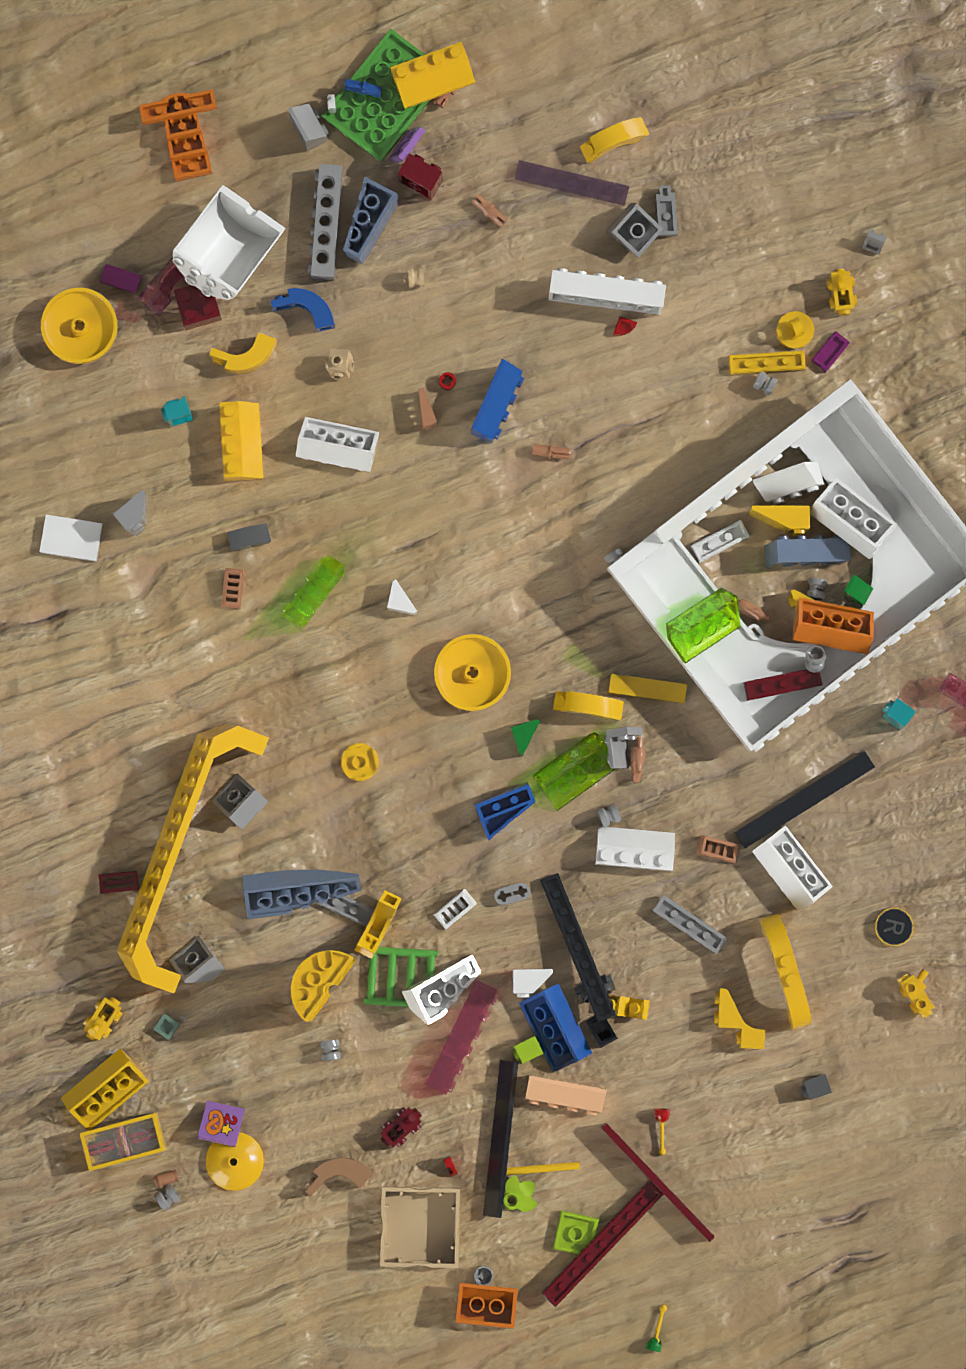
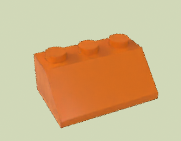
M459 1283L455 1323L514 1329L518 1289Z

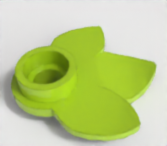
M516 1175L510 1177L505 1184L506 1192L504 1193L503 1206L508 1210L519 1209L522 1212H528L536 1208L538 1204L531 1198L535 1190V1182H519ZM510 1196L515 1198V1202L513 1204H510L507 1201V1199Z

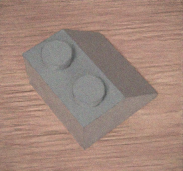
M309 104L288 109L290 120L307 151L328 141L326 135L329 133L324 124L320 125L318 121L320 116L315 108L312 109Z
M631 202L606 231L623 247L639 258L663 231V228L637 203Z
M143 489L113 514L131 536L141 534L145 530L144 526L147 524L149 498Z
M238 773L211 800L241 829L249 824L253 817L268 802Z

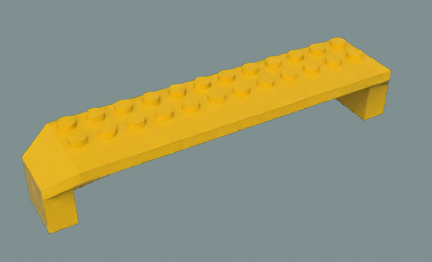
M224 724L197 734L117 948V952L132 978L175 993L181 975L156 966L146 943L148 934L213 759L234 748L262 756L269 737L232 724Z

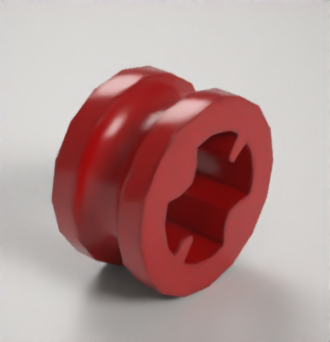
M445 372L439 378V385L443 390H452L456 385V378L452 373ZM445 377L453 379V381L450 382V386H446V383H442L443 381H445Z

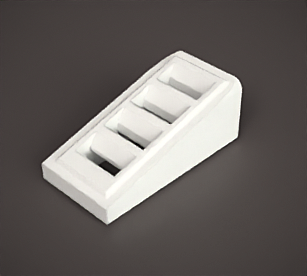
M464 889L437 911L434 916L447 929L477 903L467 890ZM460 897H463L469 905L466 906ZM454 902H457L463 911H460ZM448 907H451V909L457 914V916L454 917V915L449 911ZM445 912L451 921L448 922L441 913Z

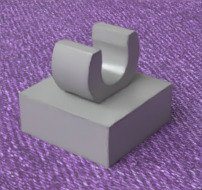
M873 229L868 231L862 249L880 255L886 240L884 233L879 235L874 233Z

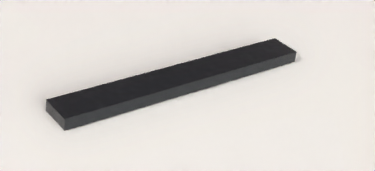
M864 751L742 827L735 834L743 847L747 848L869 772L875 766Z
M557 873L540 880L597 1022L600 1023L615 1017V1011L559 874Z
M500 1060L483 1216L502 1218L518 1062Z

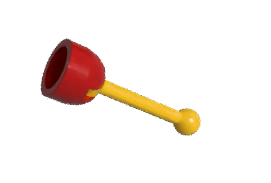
M656 1108L654 1109V1116L660 1122V1149L658 1154L664 1156L666 1154L664 1149V1123L669 1119L670 1109Z

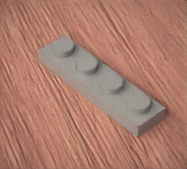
M665 895L661 897L653 909V912L715 954H718L728 939Z

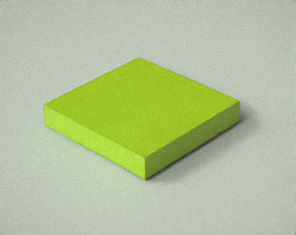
M561 1210L553 1249L578 1254L596 1236L599 1219Z

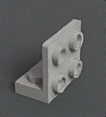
M623 727L606 730L605 743L608 746L609 753L607 761L611 769L629 768L626 741L636 740V736L643 735L642 727Z

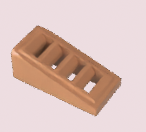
M419 388L423 430H427L437 426V420L424 388Z
M225 568L221 607L241 609L245 570ZM230 575H238V576H240V578H239V579H234V578H229V576H230ZM229 582L238 583L239 587L228 586ZM227 591H238V595L227 594ZM227 598L237 599V603H236V602H228V601H226V599H227Z
M700 835L695 854L735 863L739 844ZM716 843L714 853H711L712 845ZM723 845L722 854L719 855L720 846ZM728 846H729V847H731L730 855H729V857H726L727 850H728Z

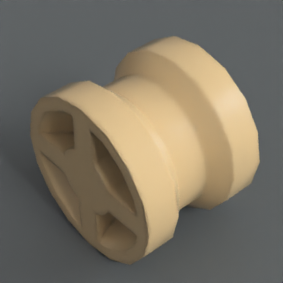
M423 268L418 270L408 269L409 288H413L415 285L424 287Z

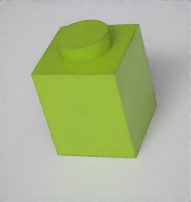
M535 1036L515 1045L516 1050L512 1051L517 1062L521 1060L522 1064L544 1054Z

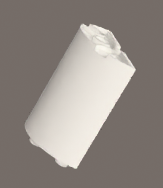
M222 185L173 250V263L183 274L186 282L199 288L204 295L230 300L236 297L286 228L262 211L251 208L246 200Z

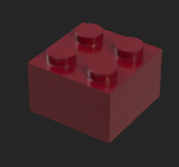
M409 153L398 172L399 182L432 200L443 182L441 168L433 163L429 165L424 162V158L417 154L413 156Z
M192 285L174 290L185 330L222 320L216 297H208L199 288Z

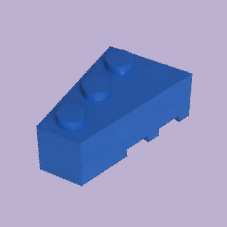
M525 782L473 804L489 841L536 801L528 782Z

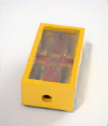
M157 1112L80 1133L89 1171L167 1150Z

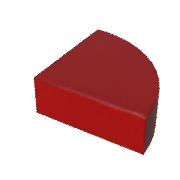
M619 316L613 335L623 336L629 334L634 330L637 322Z
M451 1157L445 1158L444 1163L450 1176L457 1175L458 1172Z

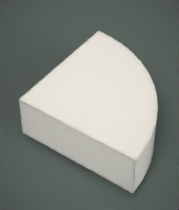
M335 94L327 96L329 114L336 113Z

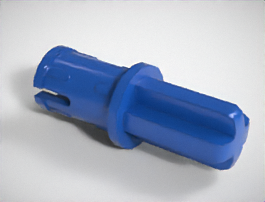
M346 79L344 85L345 90L361 93V96L365 94L378 98L381 97L383 86L369 84L366 81L360 82Z

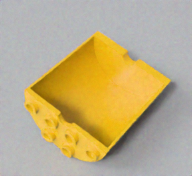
M328 950L309 956L298 966L291 982V998L295 1010L304 1021H313L331 996L329 994L330 986H338L356 962V958L340 951Z

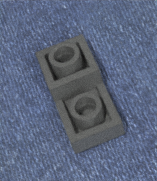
M267 523L227 532L231 551L249 549L251 546L269 544L271 542Z

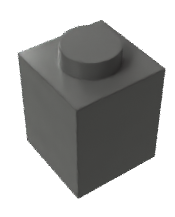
M826 1074L802 1081L803 1086H800L803 1097H807L808 1100L832 1093Z

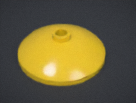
M239 1132L236 1147L212 1142L206 1154V1169L210 1178L215 1184L227 1190L237 1191L251 1186L261 1175L264 1166V1156L260 1145L254 1138L242 1132ZM232 1158L237 1159L236 1165H231L230 1160Z

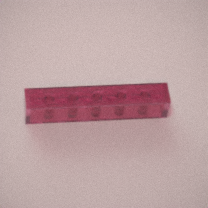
M476 979L425 1085L445 1095L447 1092L452 1093L456 1084L453 1080L456 1074H461L465 1066L462 1064L465 1056L469 1058L473 1049L470 1045L473 1039H478L482 1031L479 1029L482 1021L486 1023L490 1014L487 1010L490 1004H495L499 996L496 994L497 989Z

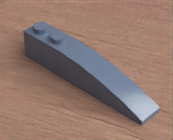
M284 870L242 875L248 919L286 915L300 907L302 909L309 908V905L317 900L321 904L328 902V899L332 897L340 898L361 891L359 874L340 871Z

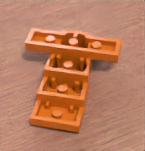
M213 89L192 94L174 93L160 101L139 105L143 125L165 121L166 137L176 182L213 174L196 115L217 109Z

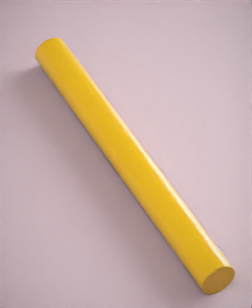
M567 1162L507 1167L506 1175L580 1169V1163Z

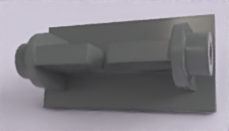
M610 974L600 976L608 995L616 990ZM582 983L578 984L574 990L579 1003H589Z

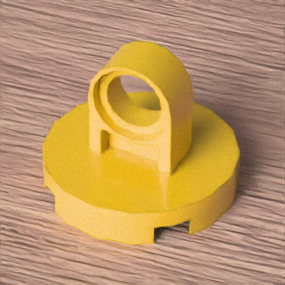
M793 311L786 313L777 323V339L783 346L793 350L804 348L810 343L814 335L812 320L803 312Z

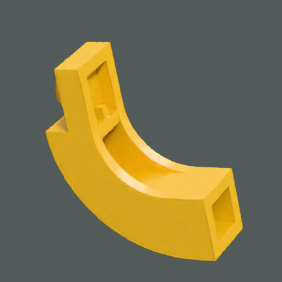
M642 117L633 118L594 134L580 148L587 163H592L617 147L637 143L648 136L649 132Z
M258 332L252 348L244 354L232 355L211 348L209 355L213 359L212 362L219 365L225 363L224 369L226 372L234 374L249 373L257 370L270 359L275 350L277 340Z
M556 691L553 710L621 721L624 702L586 693Z
M384 890L355 951L371 959L373 958L402 898Z

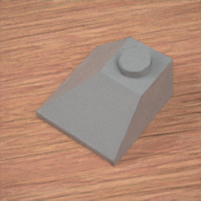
M197 936L169 960L185 983L209 982L225 970L224 966L200 936Z

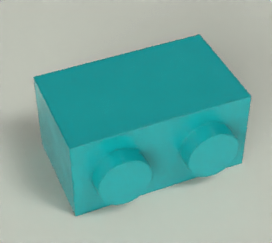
M898 698L894 701H888L882 709L885 712L882 717L899 730L903 729L916 713L915 710Z

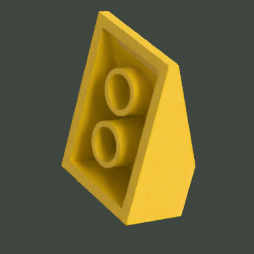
M751 506L749 510L750 516L786 534H792V537L803 536L810 529V506Z

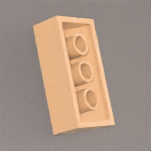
M529 1075L525 1099H529L528 1103L540 1105L541 1101L547 1102L548 1107L559 1108V1105L567 1106V1110L578 1112L580 1108L585 1109L586 1114L597 1115L598 1112L603 1110L607 1090Z

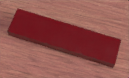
M807 669L743 682L747 701L823 686L820 671L814 673Z

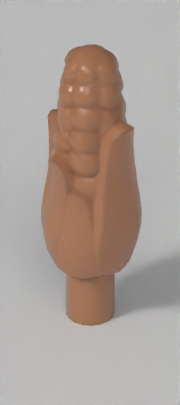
M733 596L730 597L728 603L734 605L740 614L755 621L770 622V616L746 599L738 600Z
M637 738L635 747L631 749V778L634 784L639 783L642 776L646 756L645 748H643L644 738Z

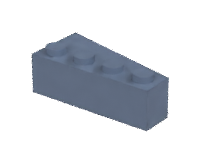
M364 177L363 187L358 197V204L354 211L353 221L343 249L347 257L362 265L400 202L397 193L367 177Z
M823 535L813 536V539H807L806 536H796L795 539H788V536L777 537V540L764 545L766 568H773V566L782 563V567L798 565V563L802 566L815 565L816 562L819 565L844 564L851 561L850 544L838 535L831 536L829 539H825Z

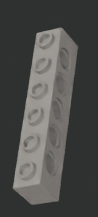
M319 164V170H315V181H318V188H314L313 199H317L316 207L313 206L312 218H315V225H311V236L314 237L313 244L309 246V255H312V262H308V274H311L313 280H335L343 175L342 165ZM331 182L333 186L330 189H325L323 184ZM325 200L332 202L327 208L321 205ZM322 219H329L330 223L327 226H322L320 221ZM322 237L329 239L325 245L320 244L318 241ZM319 256L327 257L325 263H319L317 259Z

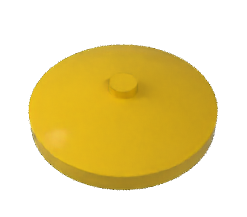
M71 288L60 292L49 301L42 314L41 332L47 347L55 356L68 363L87 364L100 359L111 349L117 336L118 323L112 305L104 296L91 289Z
M477 634L459 636L447 643L440 651L434 668L435 683L442 697L452 706L465 711H481L495 705L506 693L511 679L510 662L503 648L494 640Z

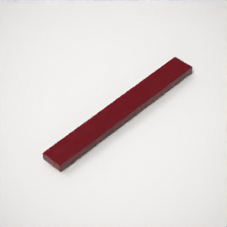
M605 1123L601 1129L709 1242L715 1238L705 1225L622 1138Z
M649 1180L552 1280L541 1294L556 1307L664 1194Z

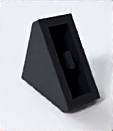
M594 1016L586 1021L600 1048L618 1039L607 1020L598 1023Z

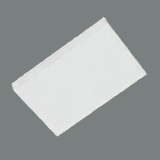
M46 515L39 552L97 562L103 524Z

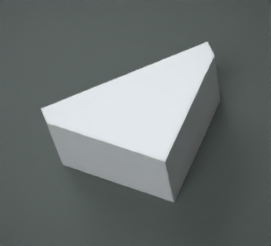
M395 579L392 582L387 609L410 615L417 614V610Z

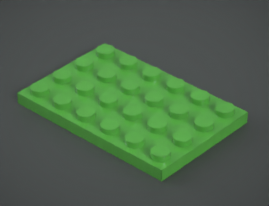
M390 29L351 78V80L366 81L369 84L383 86L381 97L378 98L365 94L361 96V93L348 91L343 88L335 98L336 113L329 114L327 108L321 115V118L381 163L430 102L428 100L404 109L392 78L390 67L425 54L394 30Z

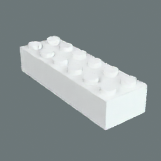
M563 268L552 270L549 292L550 301L656 315L662 314L666 285H663L660 281L648 283L643 282V279L639 278L625 280L622 276L610 278L605 277L606 275L601 273L587 275L585 271H575V273H572Z

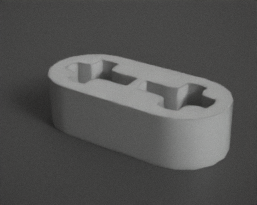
M525 883L506 886L495 892L494 899L499 905L519 902L529 897L530 888ZM519 886H522L523 889H527V892L524 893V897H521L520 894L513 895V892L518 891ZM501 891L504 894L511 893V896L507 897L505 902L497 898Z

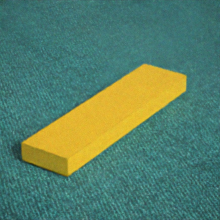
M804 350L728 355L729 375L754 374L761 371L765 373L802 371L806 369Z
M611 674L608 693L684 704L687 684Z

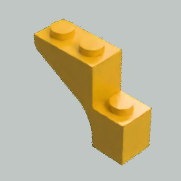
M719 988V992H715V1004H718V1012H714V1023H717V1027L740 1028V1032L736 1034V1044H739V1048L764 1049L765 1030L748 1026L741 1018L729 991Z

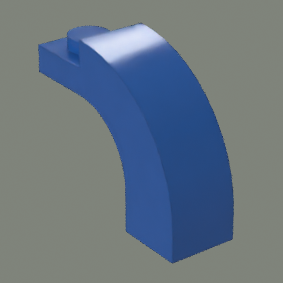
M291 288L287 289L289 297L280 295L271 300L273 312L293 307L307 310L314 319L317 332L335 329L333 316L327 303L312 291Z

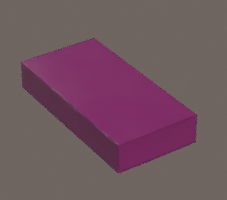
M106 264L100 283L136 294L142 275Z
M835 331L811 361L824 372H827L850 342Z

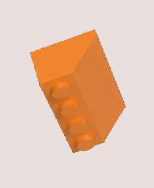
M799 597L793 625V640L868 654L874 639V612Z

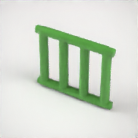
M378 947L373 958H369L367 997L364 999V1004L409 1007L405 999L394 998L396 956H408L407 989L414 985L416 957H427V978L434 974L435 958H437L438 951ZM377 954L389 955L386 998L375 997Z

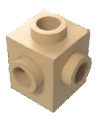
M330 349L329 359H326L325 368L332 378L337 380L350 378V372L354 370V361L349 350Z

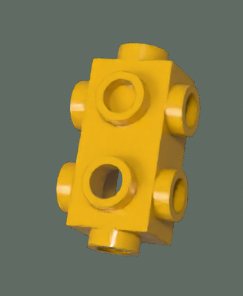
M836 269L830 274V279H827V289L832 292V297L829 298L830 309H834V313H839V316L850 315V311H853L855 306H857L856 294L853 295L852 287H855L854 276H850V271H845V269ZM844 300L846 305L841 306L839 301Z
M924 969L920 971L917 977L905 974L897 979L900 988H898L899 992L904 998L907 997L911 1002L909 1007L914 1014L918 1013L922 1019L932 1014L931 1009L935 1008L924 991L926 985L923 981L929 973Z
M112 996L110 999L105 997L102 1000L100 998L94 1007L96 1011L93 1016L89 1015L83 1023L85 1025L83 1030L87 1032L85 1036L94 1042L96 1039L99 1041L102 1038L107 1039L112 1031L110 1026L113 1022L117 1023L123 1015L120 1012L122 1007L119 1006L121 1002ZM108 1007H111L113 1010L110 1015L106 1013Z

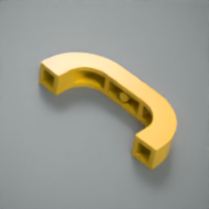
M778 913L758 918L763 936L766 937L785 996L786 1012L791 1029L794 1030L811 1025L812 1020L807 997L782 919Z

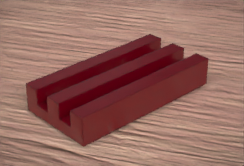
M127 871L99 874L100 894L139 890L138 872ZM133 875L134 878L103 882V878ZM134 883L132 887L104 889V886Z

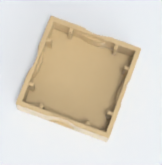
M382 1186L380 1267L428 1266L433 1268H458L460 1188Z

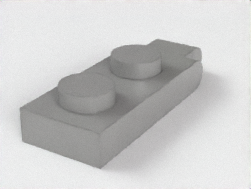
M670 185L659 186V193H656L657 223L663 228V231L658 237L677 236L675 192H671Z

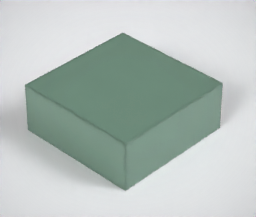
M164 1013L153 1030L170 1040L181 1024Z

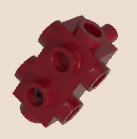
M402 1107L395 1114L397 1118L393 1122L388 1120L380 1127L383 1130L380 1133L382 1135L380 1139L387 1147L390 1145L395 1147L397 1145L399 1148L407 1141L405 1137L410 1132L415 1134L422 1127L420 1125L422 1122L420 1117L422 1115L415 1107L413 1109ZM392 1130H396L398 1132V1135L396 1137H392L390 1135V1132Z

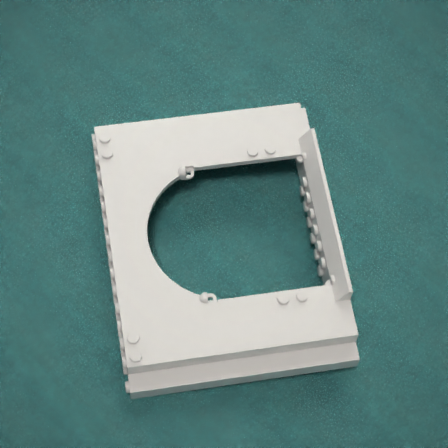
M850 379L613 563L607 570L749 752L752 750L757 752L764 746L763 742L766 739L768 741L772 740L780 734L778 731L780 728L784 729L795 722L794 717L803 716L810 710L808 706L821 702L825 698L824 694L826 692L828 694L832 693L840 687V681L844 682L855 675L854 670L864 668L870 663L869 659L871 657H878L885 651L884 647L886 645H893L900 640L899 635L901 633L904 635L916 627L914 625L915 622L924 621L931 615L929 613L931 610H938L946 603L944 601L946 598H953L961 592L959 588L966 586V526ZM788 447L794 449L799 447L809 462L818 463L822 478L828 486L835 478L839 479L897 524L871 557L872 577L870 586L873 588V591L865 605H862L860 608L874 612V639L868 654L820 646L825 651L824 668L820 671L823 686L747 701L743 682L805 670L806 650L816 644L781 642L764 636L763 631L756 624L747 627L679 539H681V531L693 521L696 524L707 516L705 512L708 509L711 512L722 504L721 499L725 498V500H728L738 492L735 488L739 486L742 489L753 480L751 478L753 474L757 477L767 469L766 464L770 463L772 465L783 457L781 453ZM755 628L757 632L754 633L751 629Z

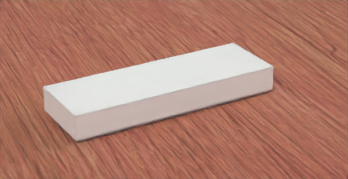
M739 520L691 545L690 548L698 563H701L750 536L742 521Z

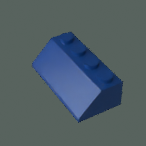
M504 359L500 361L471 428V435L493 443L494 439L498 440L502 431L499 427L502 422H506L509 415L507 411L509 404L513 406L517 397L514 394L516 388H521L524 377H522L523 371Z
M559 984L519 1003L552 1072H556L593 1054Z

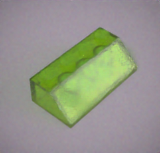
M329 555L319 560L316 565L318 567L317 570L307 576L305 586L297 589L293 595L295 597L291 604L288 602L282 610L284 613L282 617L300 631L304 629L347 572L346 566Z
M720 588L666 623L668 641L684 663L689 662L741 627L738 597Z
M593 731L532 776L558 811L616 769H611L608 764L607 755L609 753L607 745Z

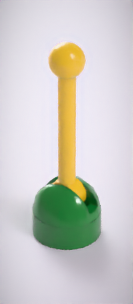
M664 1304L659 1307L660 1315L655 1335L647 1341L645 1349L659 1353L661 1352L662 1343L658 1336L664 1312L667 1311V1306Z

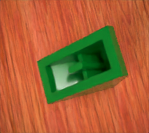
M853 574L844 590V598L865 605L873 588Z
M535 719L511 727L519 755H524L540 720Z

